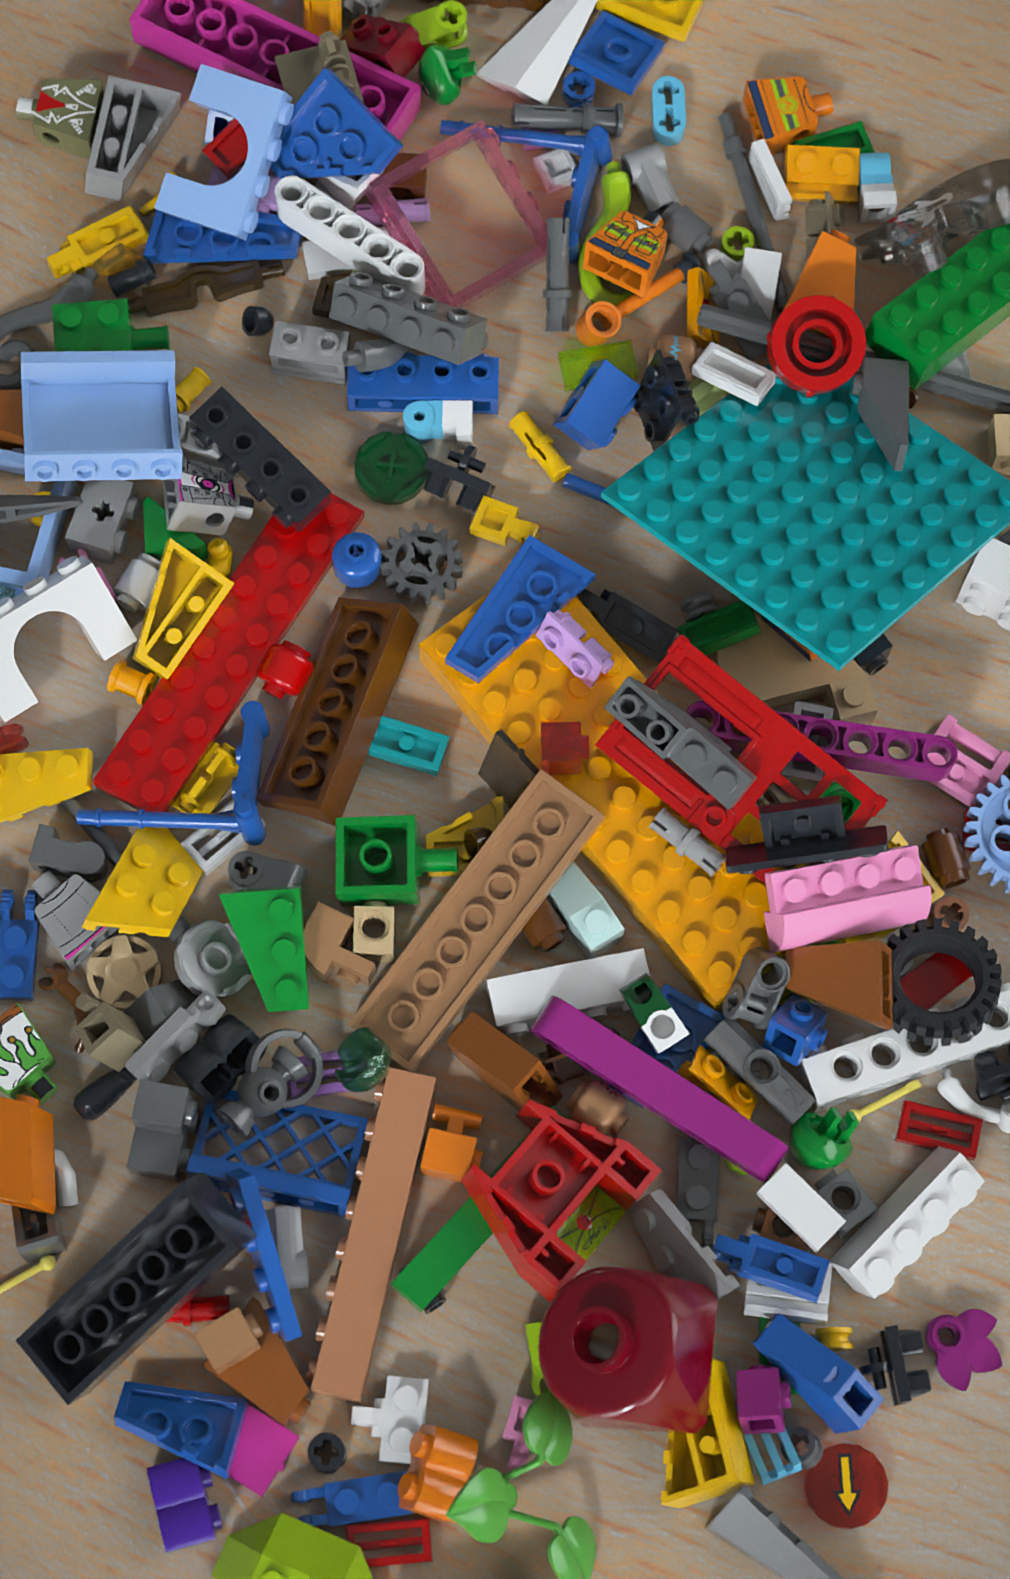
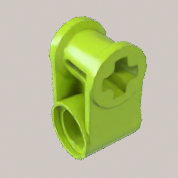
M445 1L423 12L411 14L400 21V23H409L418 31L419 40L425 50L434 44L444 45L450 49L458 47L468 37L466 8L457 1Z

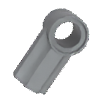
M653 143L621 155L623 171L629 174L631 186H636L647 211H654L661 216L671 204L675 202L680 203L668 178L666 160L658 143Z
M282 1206L265 1210L288 1289L310 1287L307 1250L304 1251L300 1207Z

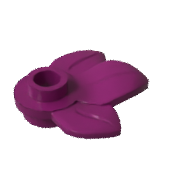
M968 1309L957 1317L944 1314L931 1320L926 1328V1342L929 1348L937 1354V1372L948 1385L957 1390L966 1391L968 1389L971 1372H991L1001 1368L1003 1365L998 1349L987 1337L997 1323V1319L991 1314L980 1309ZM941 1329L951 1331L953 1335L951 1343L946 1344L939 1339V1331Z

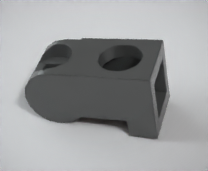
M39 824L28 860L33 870L43 873L50 871L53 875L70 878L72 875L77 874L90 883L99 881L105 876L108 871V862L103 849L97 843L83 841L77 844L60 840L55 827Z

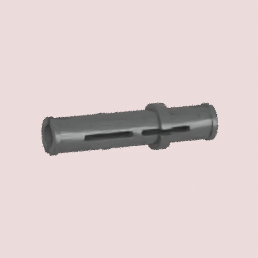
M546 218L547 281L546 290H543V298H546L545 332H569L568 307L569 298H572V290H569L570 218Z

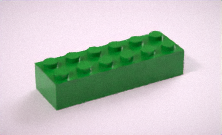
M1010 211L939 264L940 267H935L873 315L865 332L866 344L881 359L909 361V386L913 390L920 387L1010 316Z

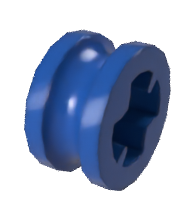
M574 71L568 74L563 82V99L565 103L570 107H581V104L585 102H593L595 97V81L593 77L583 71ZM581 85L582 90L585 88L584 94H576L577 91H573V86Z

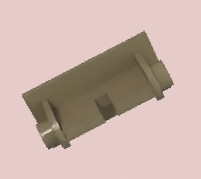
M829 191L825 192V202L820 199L811 200L809 206L805 209L806 233L808 236L819 234L822 231L829 233L830 229L839 231V226L844 225L843 208L841 204H836ZM817 237L806 239V260Z

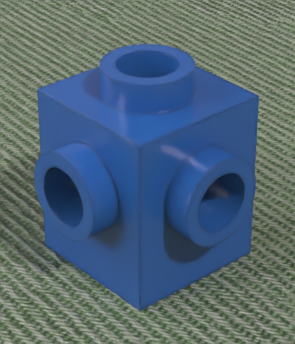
M793 993L783 1005L778 1003L776 1013L769 1021L762 1047L789 1063L798 1066L811 1050L817 1052L824 1043L828 1030L824 1029L828 1011Z

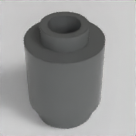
M675 202L661 215L664 222L662 229L668 233L667 238L684 253L691 252L692 254L701 255L712 243L713 238L710 235L713 228L687 205L681 206L678 202Z

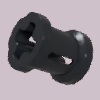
M328 1432L320 1433L311 1440L307 1449L311 1465L320 1473H335L345 1464L347 1457L346 1448L341 1439L335 1434ZM330 1442L333 1450L339 1452L338 1457H331L329 1464L324 1465L321 1457L316 1455V1451L323 1450L325 1443Z

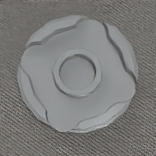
M205 920L191 926L179 938L174 951L175 969L180 981L193 994L199 996L206 989L218 1000L237 993L249 981L251 970L232 925L227 922L223 924L215 922L216 920Z

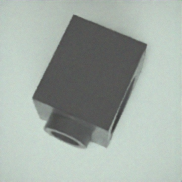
M848 1169L840 1175H837L832 1170L814 1184L818 1189L816 1192L846 1221L836 1232L840 1238L872 1216L878 1209ZM835 1191L847 1193L851 1198V1208L847 1210L836 1208L831 1200L832 1193Z

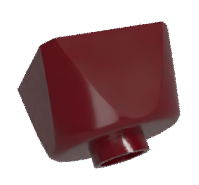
M597 1267L585 1271L571 1279L559 1290L550 1302L542 1319L539 1333L538 1358L545 1382L557 1400L583 1427L695 1434L707 1423L718 1298L707 1285L658 1273L623 1267Z

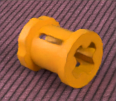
M121 659L113 667L106 689L111 693L118 691L136 699L138 705L143 706L155 688L157 675L152 672L145 674L128 666L127 661Z

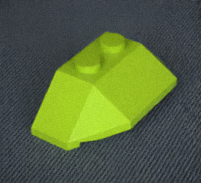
M283 1512L228 1535L211 1574L216 1579H373L359 1545Z

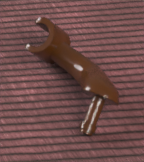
M57 962L44 967V970L51 973L54 980L49 977H43L38 981L39 987L46 991L55 988L69 1002L74 1010L77 1026L88 1016L86 1012L77 1008L75 1004L77 997L82 993L67 980L68 973L64 965ZM79 1038L74 1049L75 1052L81 1054L84 1052L85 1047Z

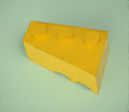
M170 538L164 547L132 659L152 673H155L159 678L169 679L234 583Z

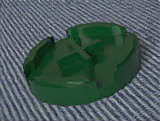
M391 431L380 432L369 437L359 447L354 462L355 480L361 491L372 501L385 505L403 504L414 499L424 489L429 472L428 469L424 468L428 456L422 444L411 435L401 433V435L397 433L392 434Z

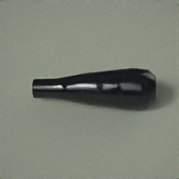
M126 1067L120 1072L112 1069L83 1088L75 1096L73 1106L84 1120H96L110 1109L137 1079Z

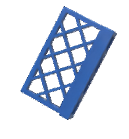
M230 1090L220 1100H233L237 1102V1091ZM206 1102L193 1154L189 1157L186 1169L187 1179L204 1172L219 1191L229 1193L230 1188L225 1173L241 1168L255 1176L262 1200L345 1217L354 1185L358 1160L364 1143L368 1118L306 1105L281 1108L275 1113L280 1120L279 1122L262 1132L254 1123L251 1130L255 1136L236 1147L226 1132L230 1127L225 1122L221 1124L214 1113L216 1102L210 1105ZM283 1113H287V1114H291V1115H289L288 1117L285 1118V1116L283 1115ZM301 1117L313 1119L319 1130L300 1141L290 1124ZM212 1120L216 1127L209 1131ZM322 1121L330 1123L325 1126ZM341 1125L358 1128L355 1140L341 1149L329 1133ZM285 1128L295 1144L275 1155L266 1138ZM221 1134L230 1148L229 1152L218 1158L202 1155L205 1143ZM324 1136L334 1153L315 1163L305 1147ZM260 1142L270 1159L259 1166L247 1164L241 1153ZM300 1151L310 1167L298 1175L287 1173L281 1161ZM352 1151L349 1162L345 1155ZM236 1157V1159L238 1160V1162H234V1161H230V1160H231L232 1158ZM339 1159L347 1170L345 1183L339 1184L327 1181L320 1170ZM275 1165L278 1171L269 1168ZM315 1174L318 1179L310 1178L309 1176Z

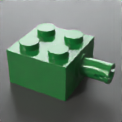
M127 298L52 305L55 352L170 350L168 325L135 329L134 325H132Z
M415 815L336 818L335 895L341 907L363 906V903L366 901H382L387 903V905L420 904V876H423V872H458L457 847L422 849V845H420V828Z

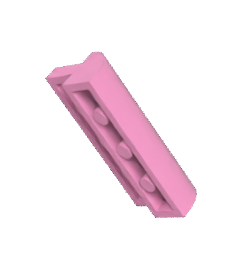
M918 845L890 848L887 852H882L868 858L860 856L839 858L831 863L819 862L764 873L770 911L764 912L771 952H780L902 927L907 924H916L918 920L927 919L931 908V886L923 885Z

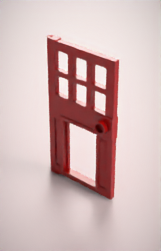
M683 634L675 639V642L667 650L669 653L645 681L644 685L655 691L670 673L752 739L738 756L737 760L758 777L735 807L728 810L668 758L663 760L617 719L613 721L595 744L601 751L725 852L727 847L744 845L732 835V832L748 812L760 821L759 806L756 802L773 782L797 801L820 798L831 783L836 781L861 801V805L845 823L846 830L863 828L872 817L874 818L886 806L888 801L883 795L877 794L692 645L690 640ZM797 752L803 754L825 772L824 777L809 795H806L781 774L782 770ZM773 868L759 869L752 874L766 884L764 873L776 870Z

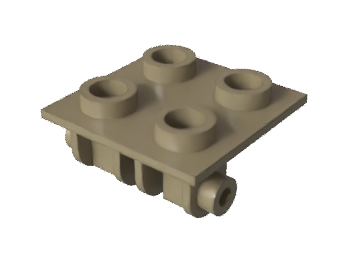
M327 31L322 33L318 46L274 56L283 90L293 97L291 101L293 105L297 103L324 68L331 69L364 104L346 40L340 41L339 37L335 36L333 32Z

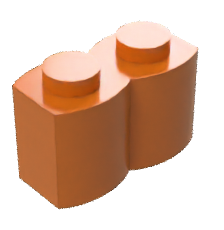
M422 1424L419 1431L413 1435L410 1441V1467L399 1481V1508L442 1522L456 1523L449 1519L446 1513L472 1473L477 1457L478 1440L436 1425Z

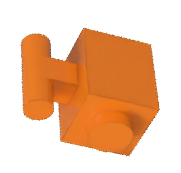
M436 1104L432 1120L448 1123L447 1129L443 1131L429 1128L420 1166L421 1174L462 1183L461 1179L474 1164L480 1168L483 1151L476 1150L477 1138L463 1135L464 1127L480 1130L483 1114Z

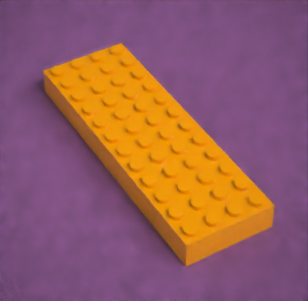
M488 592L420 642L419 660L526 788L540 769H542L605 815L606 819L581 850L580 854L708 1007L714 1010L719 1009L723 1005L725 996L734 982L746 952L755 947H764L770 951L764 912L770 911L766 884L752 873H727L726 861L721 863V868L711 877L686 855L680 857L675 853L676 847L649 828L651 822L656 821L654 819L655 816L664 807L690 829L694 828V826L595 746L616 719L604 707L629 676L642 684L647 679L577 597L560 611L563 613L568 612L587 632L580 639L583 643L593 637L607 652L612 654L610 659L615 663L606 674L600 673L591 689L580 678L576 677L552 651L544 646L543 642L535 636L537 632L479 683L445 664L446 656L490 592ZM748 812L734 829L732 835L743 844L764 842L761 822ZM701 832L700 837L706 840L709 844H711L722 854L726 855V852L722 848L716 845L713 841H711L707 836H705ZM804 863L798 864V865L795 866V867L804 866L805 864H804ZM773 867L776 871L783 870L779 867ZM786 950L772 952L781 959L786 956ZM770 963L763 967L761 975L770 968Z

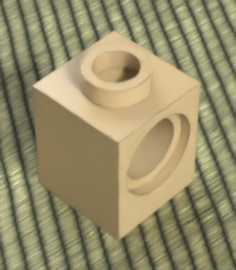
M366 901L363 903V906H354L353 953L373 963H394V907H388L387 903L382 901ZM372 923H378L386 929L384 934L378 938H369L363 932Z

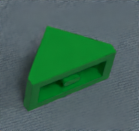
M148 496L143 501L145 553L161 561L165 544L171 538L196 557L205 561L208 557L205 542L191 532L167 530L165 509Z

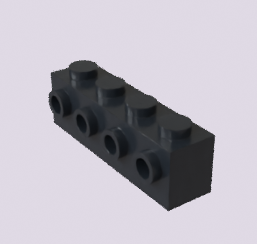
M222 386L189 417L191 429L193 430L190 433L192 438L205 450L211 447L220 456L217 459L219 464L231 476L238 473L247 482L244 487L258 502H262L265 499L274 508L272 511L273 516L286 529L292 526L300 533L332 502L331 491Z

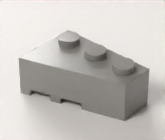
M109 75L86 171L84 193L117 201L122 200L177 117L181 98L180 92Z

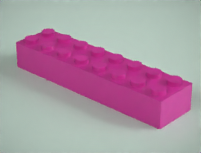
M141 0L129 18L134 43L198 73L200 64L282 91L284 90L274 56L318 46L320 37L244 0ZM349 52L364 105L401 141L421 109L420 85Z

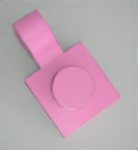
M514 1395L503 1434L504 1439L514 1441L506 1472L526 1464L530 1451L524 1440L523 1420L533 1400Z

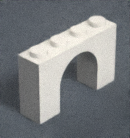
M83 555L79 558L72 556L65 559L57 566L58 571L46 578L41 576L31 580L23 587L24 591L14 598L5 597L0 599V717L4 722H7L38 702L20 673L14 659L16 636L21 627L33 616L47 611H60L74 616L93 649L103 660H107L137 641L93 563Z

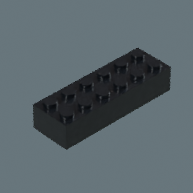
M204 1172L181 1182L15 1341L64 1402L70 1405L92 1392L258 1236Z

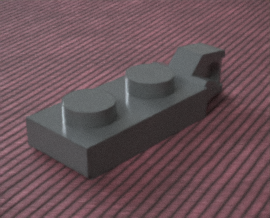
M721 259L707 267V271L715 283V286L711 287L709 291L713 297L711 300L717 308L770 322L745 279H742L738 272L730 276ZM733 336L747 359L754 361L767 353V345Z

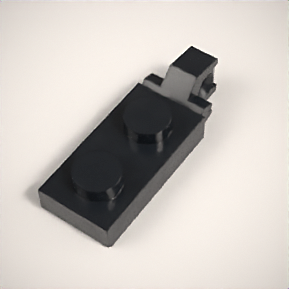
M585 588L576 596L585 607L592 610L590 613L608 634L658 663H661L668 652L667 650L671 647L680 631L613 591L611 593L604 589L601 595L598 596Z

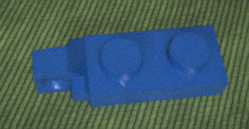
M751 1233L750 1237L740 1235L738 1240L718 1234L712 1249L713 1253L717 1256V1260L729 1264L728 1270L738 1274L737 1276L814 1303L818 1301L830 1263L828 1259Z

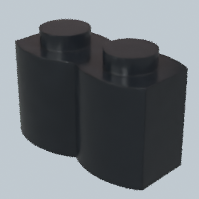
M232 1014L225 1015L208 1029L201 1043L194 1045L189 1051L183 1053L173 1071L189 1089L209 1105L226 1096L235 1085L238 1076L245 1073L248 1053L254 1043L260 1038L250 1027ZM266 1047V1048L264 1049V1051L262 1052L259 1061H260V1060L262 1059V1057L264 1056L267 1047Z

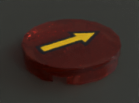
M841 1443L825 1448L817 1465L806 1470L803 1489L808 1506L819 1519L831 1527L849 1530L867 1525L880 1514L887 1501L889 1483L883 1465L873 1453L860 1445Z

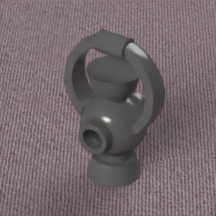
M279 1029L265 1034L254 1043L248 1053L245 1063V1074L238 1083V1101L231 1100L216 1109L218 1115L234 1132L246 1138L254 1125V1120L252 1119L254 1116H270L281 1108H292L307 1102L316 1093L322 1080L323 1061L320 1054L321 1048L305 1031L301 1033L292 1029ZM284 1037L293 1038V1043L309 1060H312V1074L307 1086L298 1095L286 1099L288 1094L286 1082L289 1080L295 1082L308 1074L301 1061L288 1049L279 1045L272 1057V1067H258L259 1059L264 1049L271 1042Z

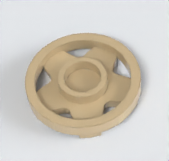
M118 935L104 941L94 950L87 964V981L92 993L101 1003L105 1001L118 1010H126L149 987L160 985L162 980V965L156 951L149 943L135 936ZM131 944L142 947L146 952L134 953ZM112 947L109 957H100L106 950ZM155 968L154 979L151 986H149L145 975ZM94 976L104 980L101 993L95 984ZM125 993L136 998L128 1002H117Z

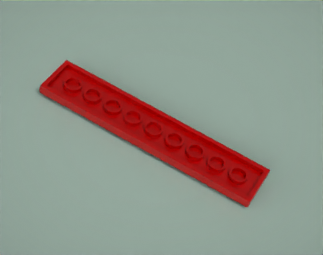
M331 493L332 502L300 533L292 526L286 529L272 515L229 578L234 585L169 679L161 678L92 780L94 786L137 811L139 809L154 812H168L258 678L256 671L268 648L272 644H280L332 567V551L336 542L345 534L355 532L364 519L363 510Z

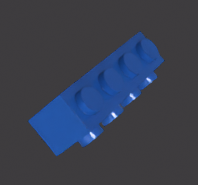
M406 352L394 365L384 369L359 372L356 366H348V411L404 412L407 405L414 401L459 400L473 401V414H498L499 357H490L487 354L481 353V355L457 365L433 355L419 356Z

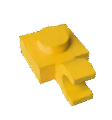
M483 496L469 529L471 535L506 546L509 537L514 538L521 544L526 541L529 535L539 540L540 533H538L540 527L535 523L517 519L519 507Z

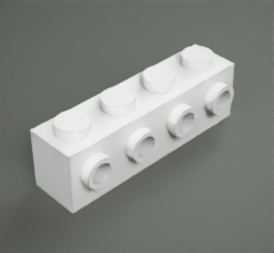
M938 1146L829 1260L830 1263H832L835 1270L854 1291L875 1299L878 1295L885 1293L892 1287L895 1281L894 1278L905 1266L914 1263L921 1256L922 1248L932 1237L938 1236L947 1229L950 1224L949 1219L960 1208L967 1206L975 1199L977 1190L984 1184L985 1180L961 1152Z

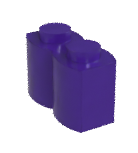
M184 1458L146 1468L166 1553L217 1540L216 1530L222 1529L223 1523L218 1504L210 1505L206 1488L213 1486L211 1472Z

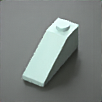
M573 861L547 897L587 959H592L621 942L625 928L604 897Z

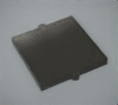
M501 729L495 732L478 775L496 793V797L503 796V802L511 809L540 770L525 755L524 749H519Z

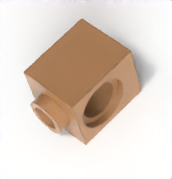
M237 1307L198 1330L194 1335L217 1374H220L260 1350L261 1346L256 1338L263 1335V1332L251 1312L243 1316Z

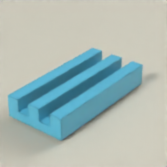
M786 1428L785 1432L777 1433L790 1461L789 1464L784 1466L770 1434H760L775 1468L769 1472L765 1467L752 1434L743 1435L763 1485L802 1470L801 1462Z

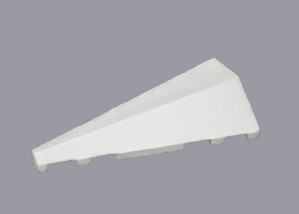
M551 0L478 70L476 76L504 92L510 91L532 105H547L597 0Z

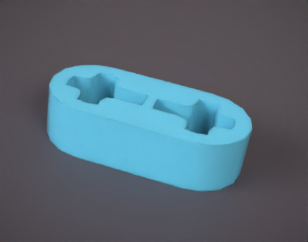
M664 76L657 79L653 84L651 95L653 136L657 142L666 146L676 145L681 142L686 126L684 86L679 79L672 76ZM665 90H669L671 93L672 102L670 105H665V95L663 94ZM666 117H672V126L674 128L672 132H668L666 129Z

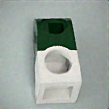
M647 973L642 974L619 989L620 994L634 1014L636 1022L656 1054L661 1053L689 1035L683 1023Z

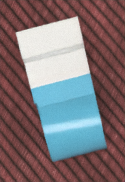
M889 152L860 153L859 185L857 189L859 196V223L888 222L894 217L897 207L896 191H894L893 176H891ZM869 208H884L880 212H872L869 210Z
M414 401L404 409L405 434L411 435L419 443H427L432 439H457V449H466L468 445L473 446V401Z

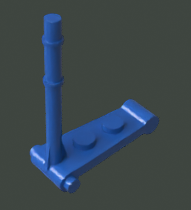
M442 120L440 125V134L457 136L459 139L466 137L496 141L499 144L506 142L562 149L581 156L579 166H575L572 173L571 188H574L571 200H566L563 209V218H570L569 264L577 263L581 252L580 240L599 167H605L613 159L607 130L604 127L595 126L588 131L587 135H563L506 128L503 125L490 126L466 123L464 120L459 122Z
M248 701L240 710L244 722L242 743H237L236 763L239 769L238 776H234L232 780L233 810L214 814L144 811V809H139V811L103 810V808H97L96 810L78 809L76 814L77 824L96 825V827L132 826L139 829H144L145 827L215 829L241 833L245 843L253 846L260 845L266 837V831L257 809L258 801L256 797L260 785L263 742L270 733V726L262 704L258 701Z

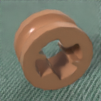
M954 896L940 899L931 914L932 924L933 918H942V927L949 928L950 924L943 921L945 914H940V910L947 912L951 907L958 911L955 917H960L959 931H961L969 919V908L966 903Z

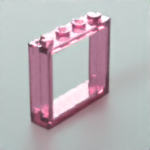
M482 120L368 183L365 191V196L388 234L423 259L425 295L457 308L466 307L546 261V224L537 212L539 211L537 200L530 191L525 192L519 182L520 174L512 160L505 159L499 149L501 143L497 134L492 128L487 129ZM475 141L538 247L453 295L389 189Z

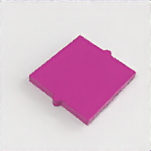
M247 1403L248 1409L229 1476L263 1497L277 1473L285 1470L284 1462L300 1437Z

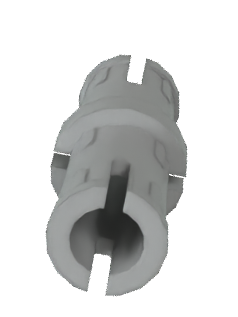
M665 807L655 816L654 819L656 821H652L649 825L651 830L657 832L676 847L675 853L680 857L686 855L711 877L721 868V863L726 861V855L700 837L701 832L697 828L690 829Z

